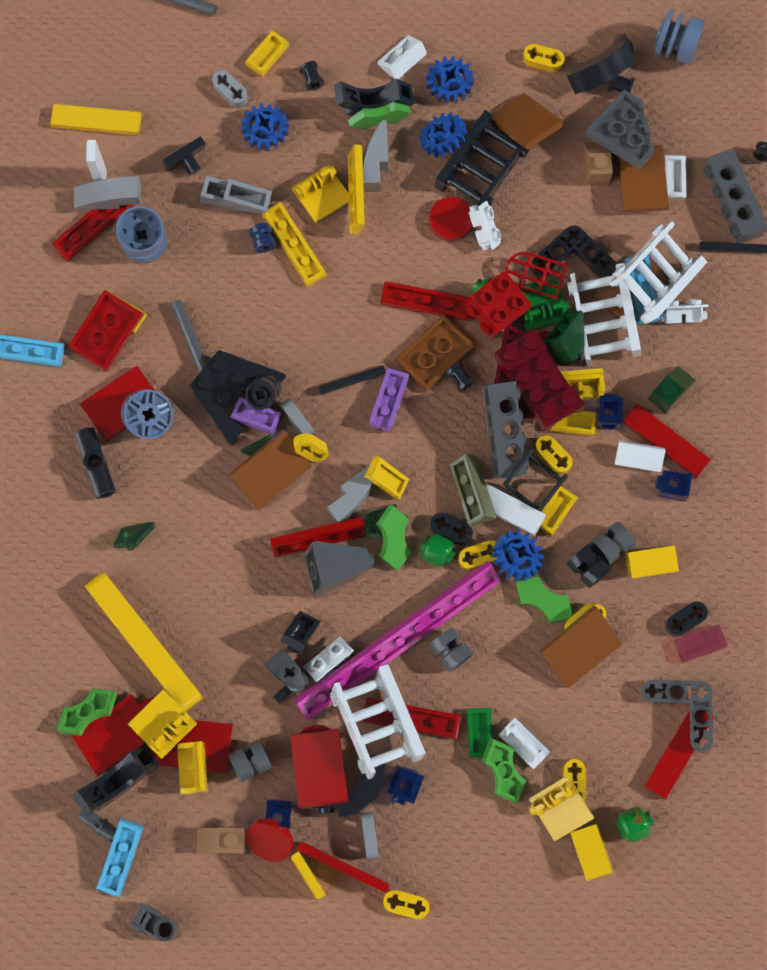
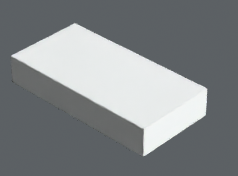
M664 155L668 200H685L686 156Z
M619 440L614 463L615 465L661 472L665 448Z

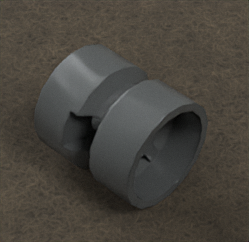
M618 521L605 530L606 534L600 533L590 541L591 546L598 553L597 556L600 559L603 558L608 565H611L620 557V552L626 553L635 546V541L629 531Z
M453 627L429 644L436 657H442L441 663L449 673L473 655V652L466 643H460L461 637Z
M259 739L247 744L245 750L239 748L228 754L241 783L254 777V772L256 771L262 773L272 768Z

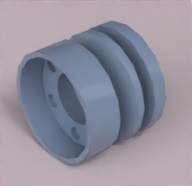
M669 9L668 14L661 22L655 40L654 55L660 56L662 48L665 47L668 48L665 58L668 59L672 51L675 50L677 51L676 62L690 66L705 20L691 16L687 25L682 24L683 13H679L677 22H674L672 18L675 11Z
M135 206L127 209L120 215L116 223V235L124 254L130 260L137 263H150L163 255L167 247V235L161 217L153 209L146 206ZM147 236V240H139L140 237L145 238Z
M142 389L134 391L127 396L122 404L121 417L128 431L139 438L153 439L167 432L172 424L173 410L172 405L164 395L158 391ZM149 408H151V413L154 414L153 418H148L147 421H145V416L142 415V411H147Z

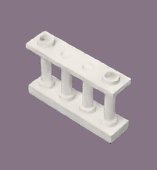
M673 221L665 226L663 224L657 226L651 232L653 236L626 265L620 266L613 273L615 277L609 283L611 286H614L623 281L641 301L645 312L639 318L644 324L658 318L707 263L702 255L694 260L688 258L667 234L675 225ZM660 240L682 264L680 272H676L655 248ZM648 254L670 278L668 286H664L642 261ZM635 268L657 291L656 295L658 297L655 300H651L630 276V273Z
M625 263L616 264V270L620 266L625 265ZM575 273L570 274L571 282L567 283L569 295H574L577 311L582 310L583 313L615 306L624 308L625 315L620 316V319L590 325L584 324L585 346L580 351L581 360L586 359L587 366H592L590 356L627 349V351L632 350L633 357L642 356L630 289L623 281L615 285V287H620L621 294L616 295L617 297L584 304L580 302V291L610 286L609 283L615 277L613 273V276L577 283ZM621 327L628 329L629 337H625V340L588 346L587 334Z
M388 664L379 667L375 680L342 691L340 683H334L330 693L331 700L335 707H339L359 756V769L362 774L366 773L368 780L372 779L376 773L374 767L405 755L411 757L413 763L423 759L426 754ZM376 689L383 690L386 697L384 702L351 713L346 700ZM385 711L392 712L395 719L393 724L360 735L356 722ZM395 733L402 735L404 740L403 746L372 758L369 757L365 744Z

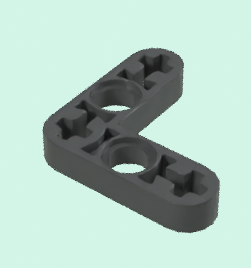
M650 680L645 682L641 693L644 700L649 703L690 704L691 746L700 753L710 750L713 743L711 686L704 681ZM652 685L655 686L656 690H663L662 685H667V699H662L663 693H656L655 698H650V695L645 693V691L649 690ZM677 685L683 688L684 694L681 698L675 699L671 697L670 689L673 686ZM686 686H691V691H698L699 687L703 686L704 691H708V694L704 695V699H699L698 694H691L692 699H686L688 695ZM698 710L706 711L709 716L707 722L702 724L696 722L694 719L695 713ZM694 727H709V731L704 730V739L709 740V743L704 744V748H700L698 743H694V740L699 738V730L694 731Z

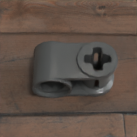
M283 649L278 651L264 665L293 693H300L307 688L309 683L308 677Z
M140 902V910L129 926L163 942L176 939L180 931L178 923L174 919L160 913L157 909ZM164 923H169L172 927V933L168 937H164L161 933V927Z

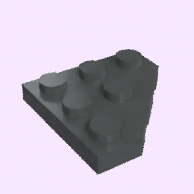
M626 90L622 91L585 133L587 138L639 170L643 168L654 154L653 143H651L648 121L644 114L643 100Z

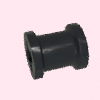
M309 61L299 67L300 74L304 76L306 81L305 87L308 91L317 90L324 85V79L320 77L317 70V62Z
M618 75L611 79L608 91L614 90L622 93L623 90H626L630 93L635 78H626Z
M461 362L455 364L445 374L447 378H451L458 386L460 393L475 382V378L470 377L463 369Z

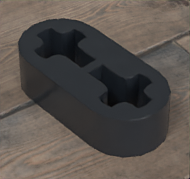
M437 513L431 518L430 529L433 533H437L458 545H466L471 541L473 530L467 523L444 513ZM443 519L445 520L444 525L450 527V529L442 527L441 530H438L437 524L434 522H439ZM462 528L466 529V534L469 536H464L462 539L458 538V533L452 531L453 529L461 531Z
M701 602L690 603L666 621L665 629L667 633L673 637L685 634L707 618L708 609ZM692 607L695 610L700 609L702 611L699 615L700 619L697 616L692 619L688 618V615L693 612ZM684 619L685 623L680 626L681 631L672 629L671 626L674 624L672 620L679 622Z

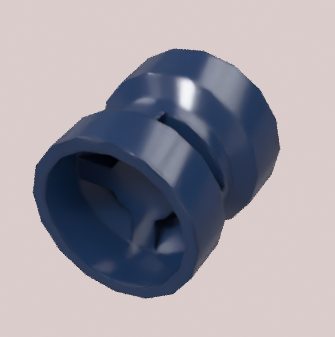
M259 223L249 229L250 237L254 239L253 246L256 253H266L276 247L275 239L271 237L272 229L269 223Z

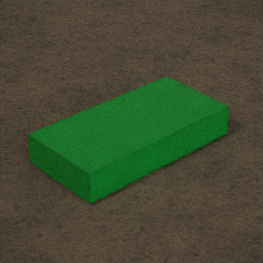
M491 708L467 709L469 758H483L489 740L492 739Z

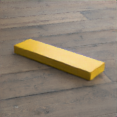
M53 104L50 125L52 128L139 136L142 114L141 112Z
M354 144L348 154L350 234L358 235L365 225L362 145Z
M279 202L268 208L267 213H262L266 223L270 224L273 234L306 286L309 287L327 276L325 270L283 204Z

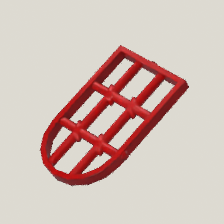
M519 252L509 258L506 263L505 272L518 276L521 279L519 285L516 283L520 289L557 300L561 285L564 283L563 279L568 265L534 253ZM519 255H529L527 262L514 258ZM532 257L547 261L545 268L533 265L531 262ZM512 261L525 267L523 274L508 270L509 263ZM550 263L565 267L563 274L552 271L549 268ZM528 268L542 271L541 280L528 276ZM547 273L561 277L559 286L546 282ZM524 280L536 282L539 285L538 290L523 286ZM543 285L558 289L556 296L541 292Z

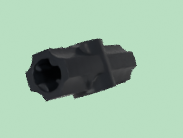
M94 427L81 429L75 433V437L96 498L110 497L116 493V489ZM101 459L99 466L90 467L92 460Z

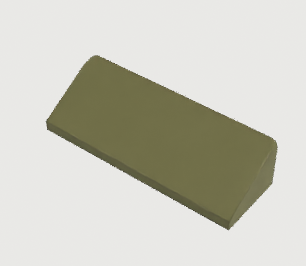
M465 454L449 464L469 527L496 518L477 457Z

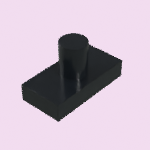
M201 136L163 159V165L167 172L181 163L190 176L201 169L194 158L195 154L205 149L206 143Z
M299 611L283 633L280 642L286 644L288 650L293 653L302 652L318 629L321 621Z

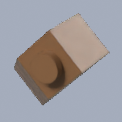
M595 142L584 143L587 186L609 185L613 174L611 152Z
M197 828L196 853L246 854L245 834L247 829Z

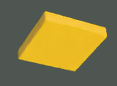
M298 851L292 855L293 863L314 897L318 900L325 897L327 894L301 852Z

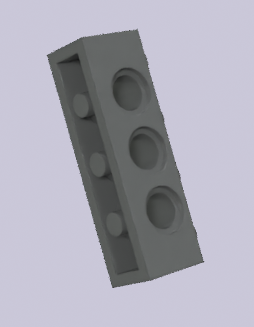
M734 149L709 156L704 165V174L712 183L714 197L719 199L721 213L729 222L731 236L736 239L737 243H743L763 236L767 230V224ZM720 175H725L730 180H725ZM729 195H735L738 199L734 200ZM737 214H742L747 219H741Z
M516 381L482 385L494 478H507L525 456L524 446L526 445V437L521 430L523 413L518 405L520 389L519 386H516ZM503 400L508 403V409L505 413L500 410V403ZM506 423L511 427V432L508 436L503 433V426ZM511 446L514 450V455L511 459H508L505 452ZM528 460L515 476L527 475L526 469L529 468Z

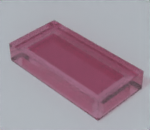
M720 625L674 640L682 663L728 647Z

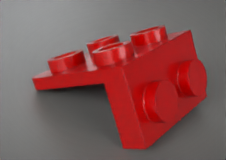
M504 271L464 302L468 314L476 318L480 323L481 330L492 339L531 308V302L509 274Z

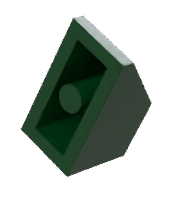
M582 310L566 313L543 341L557 364L575 361L585 346L584 313Z
M677 366L652 391L648 400L666 414L696 380L681 367Z

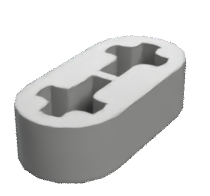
M227 71L216 72L212 78L216 92L235 108L245 106L248 101L246 89ZM219 80H226L228 87H226L223 83L219 85ZM233 92H234L236 95H240V94H241L242 98H241V99H239V98H235V99H234Z
M289 398L279 405L282 412L299 434L314 433L309 422Z
M373 812L361 813L367 860L379 859Z

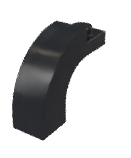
M626 33L617 35L611 46L600 55L572 66L566 76L575 94L591 90L610 81L634 62L633 43L628 39Z
M397 78L383 86L371 89L357 88L342 81L334 85L337 105L344 107L346 115L354 116L364 108H379L392 102L409 107L414 105L411 84Z
M144 744L129 752L109 772L77 790L72 796L87 816L118 799L144 779L160 763L147 745Z
M385 763L374 767L376 773L372 779L368 780L366 773H361L359 783L353 791L347 794L348 802L313 807L314 810L319 809V814L334 813V808H338L339 818L361 812L374 801L381 790L385 776Z

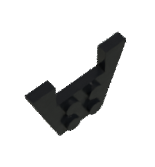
M218 350L190 384V388L208 412L226 442L231 446L243 432L244 428L226 415L228 410L253 379L262 374L273 375L281 384L287 375Z

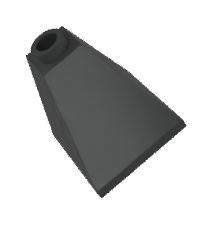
M315 541L309 545L304 553L315 599L360 576L374 566L373 554L368 552L367 548Z

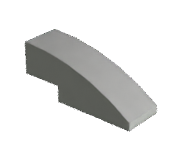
M387 120L381 121L366 151L363 165L364 192H380V171H388Z
M139 176L104 179L74 187L75 210L120 209V205H141V182Z
M206 176L199 202L237 211L267 213L272 191L228 179L227 182Z
M369 466L341 485V492L344 495L327 507L328 513L336 523L348 520L362 506L371 493L375 484L364 477Z

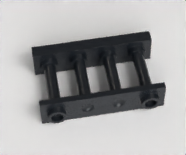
M485 110L466 135L465 141L461 142L460 148L456 149L436 177L435 188L443 192L446 186H453L477 201L478 206L484 201H487L488 205L491 206L494 200L492 197L518 160L520 158L524 159L529 150H526L515 140L495 129L491 123L492 114ZM490 135L514 150V153L509 160L504 159L480 144L482 136ZM471 152H478L502 167V170L495 178L468 161L469 158L467 157ZM464 168L490 186L483 195L457 179L456 172Z

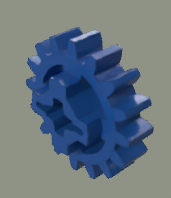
M443 56V62L436 59L435 67L430 65L429 73H427L426 77L428 81L427 89H431V96L437 94V101L445 98L446 104L449 103L450 99L457 103L458 97L465 100L466 93L470 94L471 86L474 85V72L469 71L470 64L463 65L462 58L458 62L455 61V56H452L451 60H447L446 56Z
M260 103L259 109L252 106V113L246 111V119H241V132L244 134V141H250L251 148L258 145V151H261L263 147L270 151V146L272 145L277 149L278 142L284 143V136L289 135L287 129L289 122L286 120L285 112L280 114V107L272 109L271 103H269L267 108L264 107L263 103Z
M450 112L445 116L444 113H441L440 118L437 119L434 116L432 122H426L428 127L422 128L423 134L419 136L421 140L420 145L428 155L432 154L434 157H437L440 153L442 157H445L446 152L449 151L452 154L455 147L460 148L459 142L465 141L463 135L467 134V130L465 129V123L458 114L454 116Z
M517 530L514 534L512 531H508L506 535H502L493 546L495 551L492 553V557L497 558L493 563L494 566L500 565L501 567L499 573L501 574L505 571L507 573L506 579L514 576L516 582L521 578L527 581L531 576L534 577L543 564L540 561L544 558V555L538 553L542 547L535 546L537 539L530 540L528 532L522 536L520 530Z

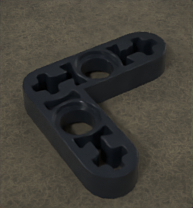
M576 225L566 228L537 254L545 258L548 256L549 259L562 263L569 255L574 253L599 278L613 276L612 273L616 269L614 259L582 228ZM570 234H577V240L572 239L567 246L566 242L569 240ZM559 246L564 250V254L555 256L551 249ZM590 247L595 250L596 254L593 257H587L584 255L583 250ZM534 257L532 264L538 266V262L542 264L545 260ZM550 263L549 268L553 271L558 265ZM608 264L610 266L609 271L601 270L602 265L606 266ZM531 268L534 275L542 277V271Z

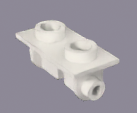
M484 201L479 206L478 204L470 206L468 213L473 227L480 225L482 229L475 231L479 247H482L483 250L495 249L500 244L501 234L499 229L495 227L492 207L488 205L487 201Z
M701 299L688 300V304H679L678 300H673L664 310V313L660 315V321L665 322V324L682 323V314H685L686 323L702 322L707 320V311H703V307H708V304L702 303Z
M339 636L303 667L317 683L333 672L335 666L339 667L347 659H351L350 655L354 652L342 637Z
M516 718L499 734L532 769L550 753Z

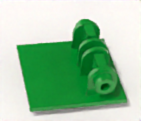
M557 278L546 281L559 286ZM535 283L525 287L538 290L539 285ZM543 285L541 292L556 296L558 289ZM520 289L531 302V308L521 315L526 331L558 323L568 313L569 304L567 301H564L561 290L557 300Z

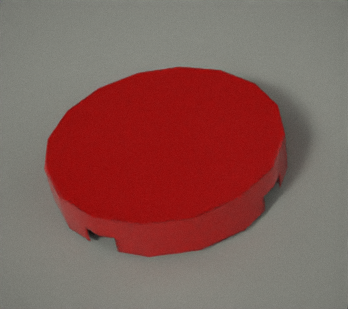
M447 197L436 202L431 209L429 217L430 227L434 234L439 238L446 239V241H457L466 237L473 227L468 213L470 211L469 204L456 197Z
M261 818L253 821L246 831L245 839L248 847L255 855L266 861L279 862L285 860L293 849V836L285 826L282 828L277 825L279 822L273 819Z

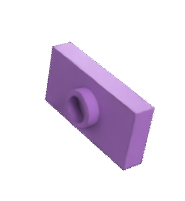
M239 397L230 418L238 423L274 436L282 418V412L271 408L264 410L255 409L248 404L246 399Z

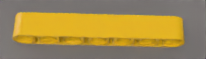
M104 571L84 585L165 690L185 712L203 699V696Z

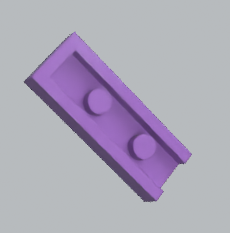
M387 368L369 421V425L373 426V429L378 430V428H381L386 433L392 430L409 374Z

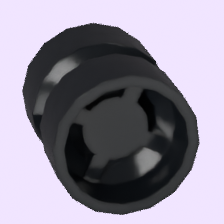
M262 374L247 386L245 396L248 404L258 410L270 407L281 394V384L273 375Z
M590 544L583 547L567 562V566L575 574H581L580 580L588 589L611 570V567L603 558H597L598 553Z

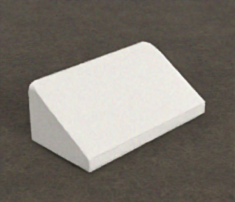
M407 35L377 63L393 79H399L426 55V50L422 41Z

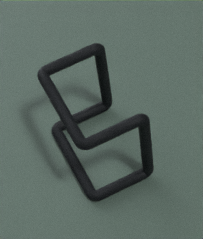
M530 448L506 478L503 485L527 505L541 511L564 483L568 475L564 474L562 477H559L532 455L534 448ZM528 458L558 481L538 507L509 485V482Z

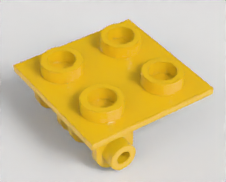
M327 165L291 187L315 223L349 203V193L335 175L337 172L333 166L329 167Z
M162 690L128 725L162 759L197 723Z
M569 775L529 798L531 802V807H529L530 813L533 816L538 815L554 842L594 819Z

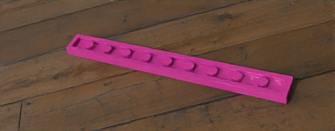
M486 561L296 697L294 702L305 718L310 720L333 703L330 693L334 683L339 682L342 691L357 686L378 671L379 667L392 661L500 583L501 580L492 564Z

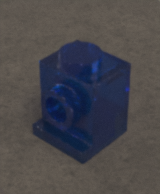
M612 393L599 397L596 429L619 431L622 425L623 397H617L616 394ZM605 410H610L613 414H605Z
M663 470L660 475H657L655 480V489H658L657 497L685 502L689 497L692 474ZM670 481L677 482V486H671Z
M396 764V770L387 793L392 796L391 800L405 805L407 801L414 804L424 776L418 771ZM402 781H405V787L400 789Z
M267 800L266 818L273 819L275 814H281L283 819L277 825L282 828L285 826L290 831L293 802Z

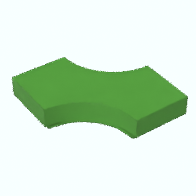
M392 102L379 108H364L349 118L348 121L350 127L367 130L370 127L379 125L382 120H387V123L396 124L409 115L411 111L407 105Z
M389 505L376 523L383 536V546L379 557L394 570L399 571L411 554L406 545L404 535L409 519L397 508Z
M540 577L516 582L520 605L536 607L545 615L549 624L566 621L572 617L568 595H557L550 592L544 587Z
M92 688L84 701L73 707L63 708L57 731L60 734L82 736L83 731L92 721L100 717L111 716L117 693L112 690Z
M490 739L481 761L489 766L494 774V794L518 804L526 780L515 770L513 764L514 748L495 739Z

